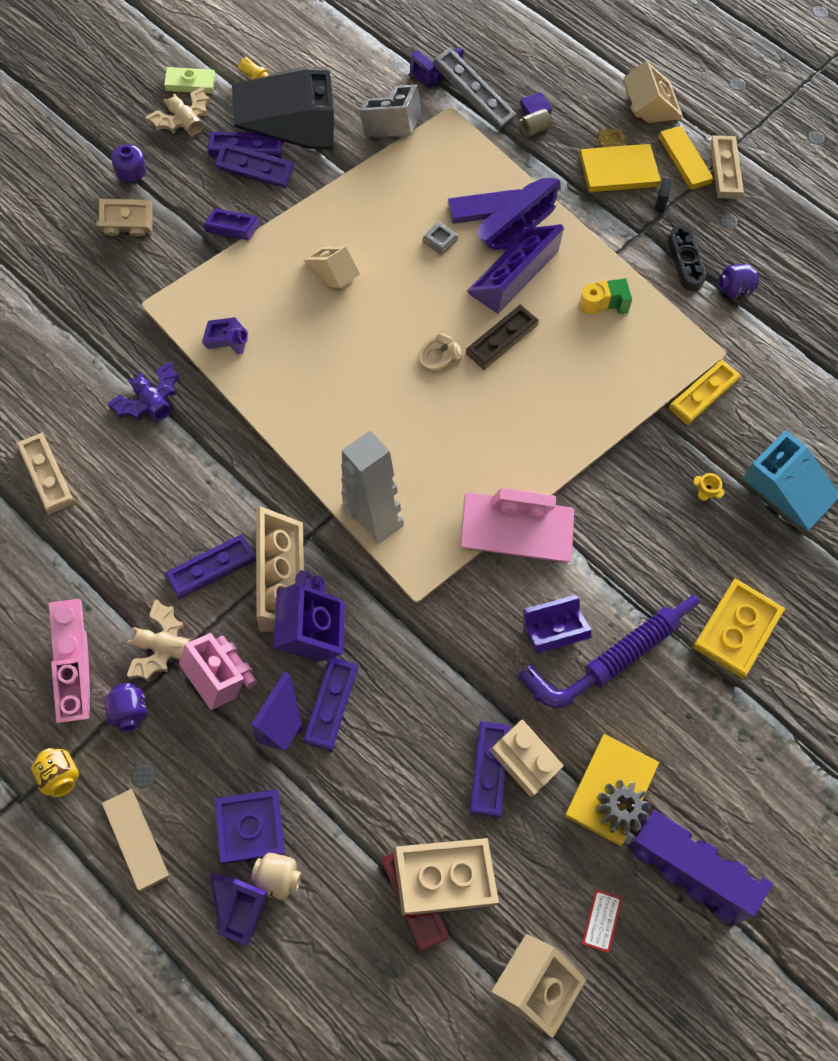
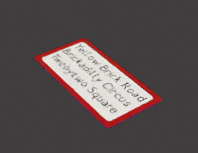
M598 889L595 890L582 941L583 945L606 953L610 952L622 897Z

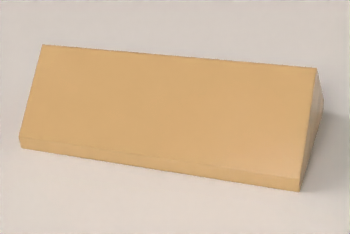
M260 506L256 508L257 622L259 632L274 631L277 591L293 585L300 570L304 571L303 522Z

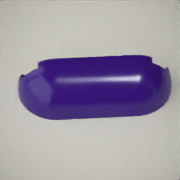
M543 178L534 181L504 203L479 226L477 235L482 243L494 250H507L516 244L555 210L556 206L554 203L558 190L561 191L559 179Z

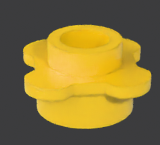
M707 473L702 477H695L693 484L697 486L699 492L697 496L700 500L707 501L708 498L715 497L720 499L723 497L722 481L718 475Z

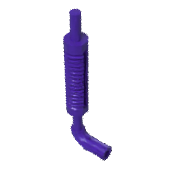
M691 595L673 610L663 607L655 615L647 619V622H643V625H639V628H635V631H631V634H627L626 637H623L622 640H619L618 643L607 649L605 653L603 652L601 656L587 664L584 669L586 675L566 690H556L552 684L548 685L534 669L533 665L527 666L528 671L524 668L519 673L518 678L532 692L536 702L540 701L545 706L552 708H565L573 704V699L593 684L599 688L603 687L620 672L624 671V669L649 652V650L681 627L679 619L699 605L700 600L696 595Z

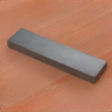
M451 47L434 59L432 65L498 131L514 119L516 113Z

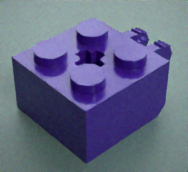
M300 570L295 577L293 585L277 591L273 648L318 662L343 655L345 603L339 598L325 594L324 577L314 575L311 579L310 572Z

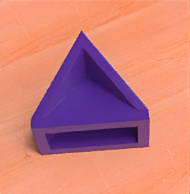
M210 873L219 924L217 934L248 946L268 900L266 891L235 878Z

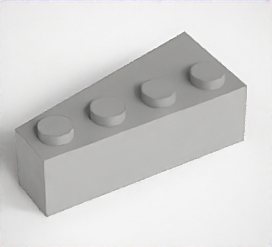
M370 430L342 450L341 506L346 515L350 518L354 517L376 543L379 544L404 526V521L401 516L397 515L401 511L400 503L394 501V495L398 493V490L392 480V477L395 475L390 451Z

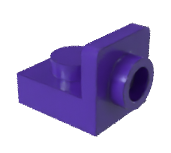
M235 317L209 320L202 344L207 349L230 346L237 354H243L248 340V332Z

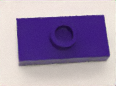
M214 208L203 224L205 232L250 240L260 225L258 216Z

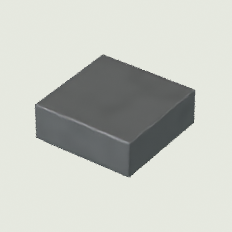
M438 222L423 236L422 242L442 256L458 241V234Z

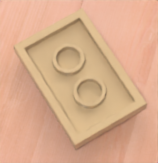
M488 838L398 846L393 849L402 916L495 906L499 903Z

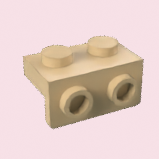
M99 199V221H96V227L101 232H104V235L118 236L119 232H129L131 236H145V233H152V201Z

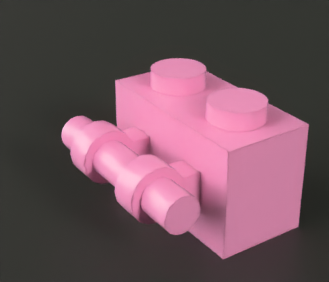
M211 633L185 644L179 666L210 710H213L236 699L242 683L247 688H251L257 683V680L252 675L253 670L250 665L244 663L238 656L236 646L232 642L229 643L225 636L215 639Z

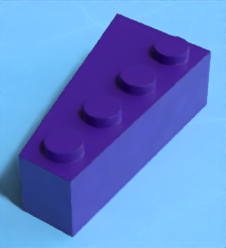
M656 810L648 815V820L642 823L641 829L637 831L628 847L634 850L633 855L645 864L651 863L660 869L659 873L664 879L673 884L679 883L687 889L686 893L690 898L700 904L706 903L715 910L713 912L714 915L727 924H731V922L737 924L755 916L774 883L764 877L758 882L747 875L748 867L737 860L733 863L721 859L716 847L700 840L694 842L691 840L692 834L690 831Z

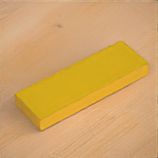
M679 126L661 131L659 139L689 189L692 190L712 184L714 179L683 127Z
M721 359L673 401L668 409L689 426L739 381L741 375Z

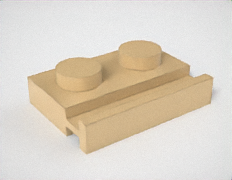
M523 719L489 750L530 797L534 796L564 766Z

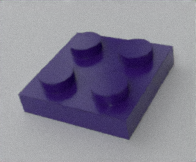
M278 789L215 798L221 865L256 860L258 858L262 859L267 853L285 855Z

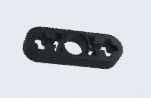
M675 226L669 235L668 245L680 282L686 290L698 291L705 282L706 272L693 233L686 226ZM681 255H689L693 261L686 262L682 260Z

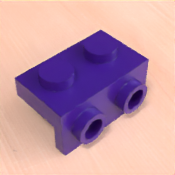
M577 595L523 610L524 632L536 654L591 638V628L580 612V599Z

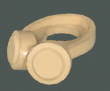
M441 333L424 344L420 350L419 358L425 369L439 371L446 368L454 359H461L462 350L451 336ZM443 346H448V349L442 353V359L438 363H431L428 360V355L432 350H440Z

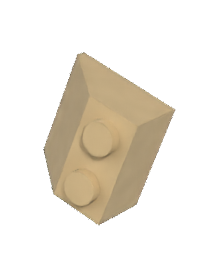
M647 60L623 77L626 84L625 93L632 101L633 105L630 107L637 118L641 117L647 123L679 120L683 117L670 81Z
M526 934L491 992L511 1010L553 1038L587 979L555 947Z

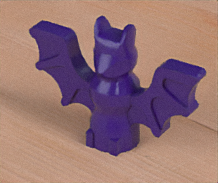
M169 361L157 370L159 384L156 388L151 387L150 382L140 372L138 373L139 377L133 381L128 379L133 391L139 395V399L129 400L123 395H119L107 403L110 410H115L120 418L129 415L140 420L141 415L145 412H149L152 418L157 421L166 418L171 412V407L165 399L170 395L177 394L174 390V384L179 380L178 374L173 370L172 362Z

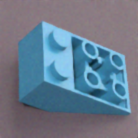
M786 430L755 460L743 477L744 481L807 532L838 500V490L808 447Z

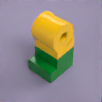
M627 278L600 281L584 286L579 302L581 310L588 314H595L600 310L617 308L618 314L629 313L633 299Z

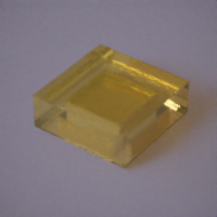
M622 128L598 131L597 137L600 148L626 146Z

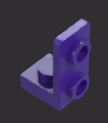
M459 47L454 51L463 60L464 49ZM419 50L411 53L410 73L427 88L441 82L445 77L432 65L433 62Z

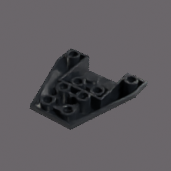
M298 67L232 84L235 128L307 149H333L334 106L330 70L326 67Z

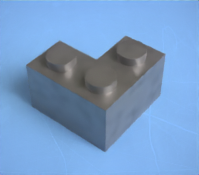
M417 84L394 86L389 97L368 98L364 100L359 112L365 137L382 139L386 136L404 138L412 135L422 112Z

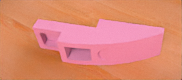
M73 599L50 602L49 614L54 660L51 661L56 723L89 719V660L87 632L84 630L82 600Z

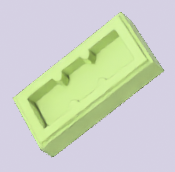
M167 67L164 84L165 91L193 92L203 87L204 93L213 94L215 70Z

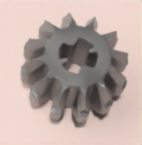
M618 780L615 787L608 783L604 787L605 793L600 792L597 795L598 801L602 804L597 805L595 811L605 814L600 819V824H606L608 821L612 823L609 830L612 833L619 827L622 835H628L630 828L637 832L641 829L640 822H646L649 818L644 810L650 807V803L641 801L645 791L634 792L635 782H631L627 788L623 780ZM625 803L628 809L620 811L617 806Z

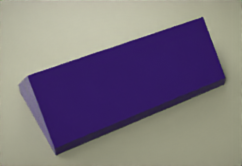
M557 224L532 229L516 244L507 249L467 290L469 295L499 314L559 251L564 231L563 225Z

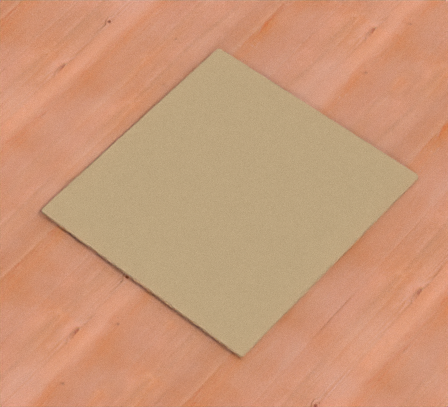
M451 107L414 129L412 135L398 139L264 224L254 232L250 240H239L142 303L144 311L414 603L421 602L483 552L460 547L464 495L467 492L494 496L500 488L554 495L709 371L726 355L724 349L557 200L554 203L556 206L555 210L536 226L562 224L564 227L559 251L499 314L469 295L467 290L506 250L491 249L479 239L477 231L484 220L453 224L447 205L448 198L514 189L521 190L535 180ZM438 222L458 234V241L442 256L422 242L423 236ZM346 246L360 275L354 278V283L345 289L328 287L305 264L303 259L322 247ZM627 278L633 299L629 313L618 314L617 308L600 310L595 314H588L581 310L579 302L584 286L600 281ZM521 304L539 319L538 326L483 370L465 354L466 348ZM235 317L248 332V340L243 354H237L230 346L207 349L202 344L209 320ZM442 333L451 336L454 342H457L461 347V359H454L446 368L439 371L425 369L419 358L420 350L424 344L437 337V334ZM445 345L440 350H432L428 355V360L431 363H438L442 359V353L448 349V346ZM370 430L390 451L395 475L392 477V480L398 490V493L394 495V501L400 503L401 511L397 515L401 516L404 521V526L379 544L376 543L354 517H348L341 506L342 450Z

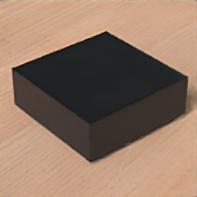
M663 178L654 208L655 212L664 213L672 187V178Z

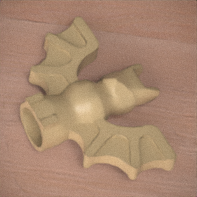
M203 87L191 92V107L184 105L183 101L176 94H173L172 98L168 100L163 99V101L174 116L165 115L161 111H155L146 116V122L154 125L156 131L168 129L173 134L177 128L183 127L190 137H193L202 132L203 122L198 117L208 115L206 106L210 103V99L205 95Z
M155 600L150 612L151 620L158 623L163 628V632L154 634L150 630L132 628V631L136 634L133 640L127 641V644L144 650L152 649L154 655L132 660L127 673L130 680L139 677L149 681L150 677L156 672H168V660L170 658L180 660L185 644L191 642L190 639L177 636L179 630L184 628L183 622L175 619L173 606L166 607L158 600Z

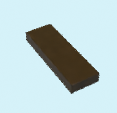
M520 304L467 347L465 354L485 370L538 326L539 319Z

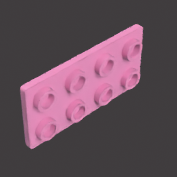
M500 488L494 496L467 492L464 495L460 547L569 563L572 560L574 508L556 505V496L506 488Z

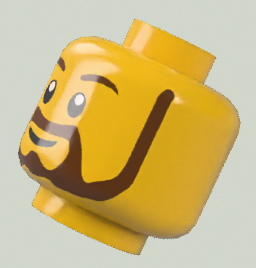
M49 748L42 751L31 766V774L40 792L52 797H61L68 794L74 789L79 777V771L69 752L63 749Z

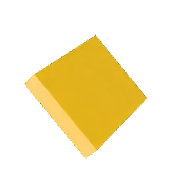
M650 144L580 150L579 157L589 192L659 187L661 180Z
M735 578L692 648L744 679L785 608Z
M603 734L564 817L622 846L627 835H622L620 827L612 833L609 831L612 823L608 821L606 824H600V819L605 814L595 811V807L602 804L598 801L597 795L600 792L605 793L604 787L608 783L615 787L618 780H623L626 788L631 782H635L634 792L638 793L643 790L646 793L659 762ZM625 803L617 806L620 811L628 809Z

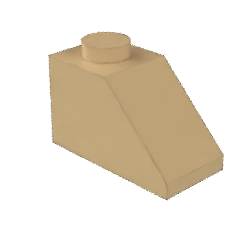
M346 246L322 247L303 259L305 264L328 287L345 289L354 283L353 279L360 275Z

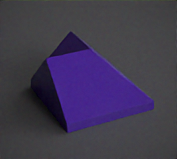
M285 671L251 723L255 741L286 751L296 734L303 733L291 676Z

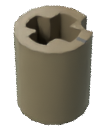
M546 109L526 115L520 120L521 130L526 137L550 129L552 126L550 114Z

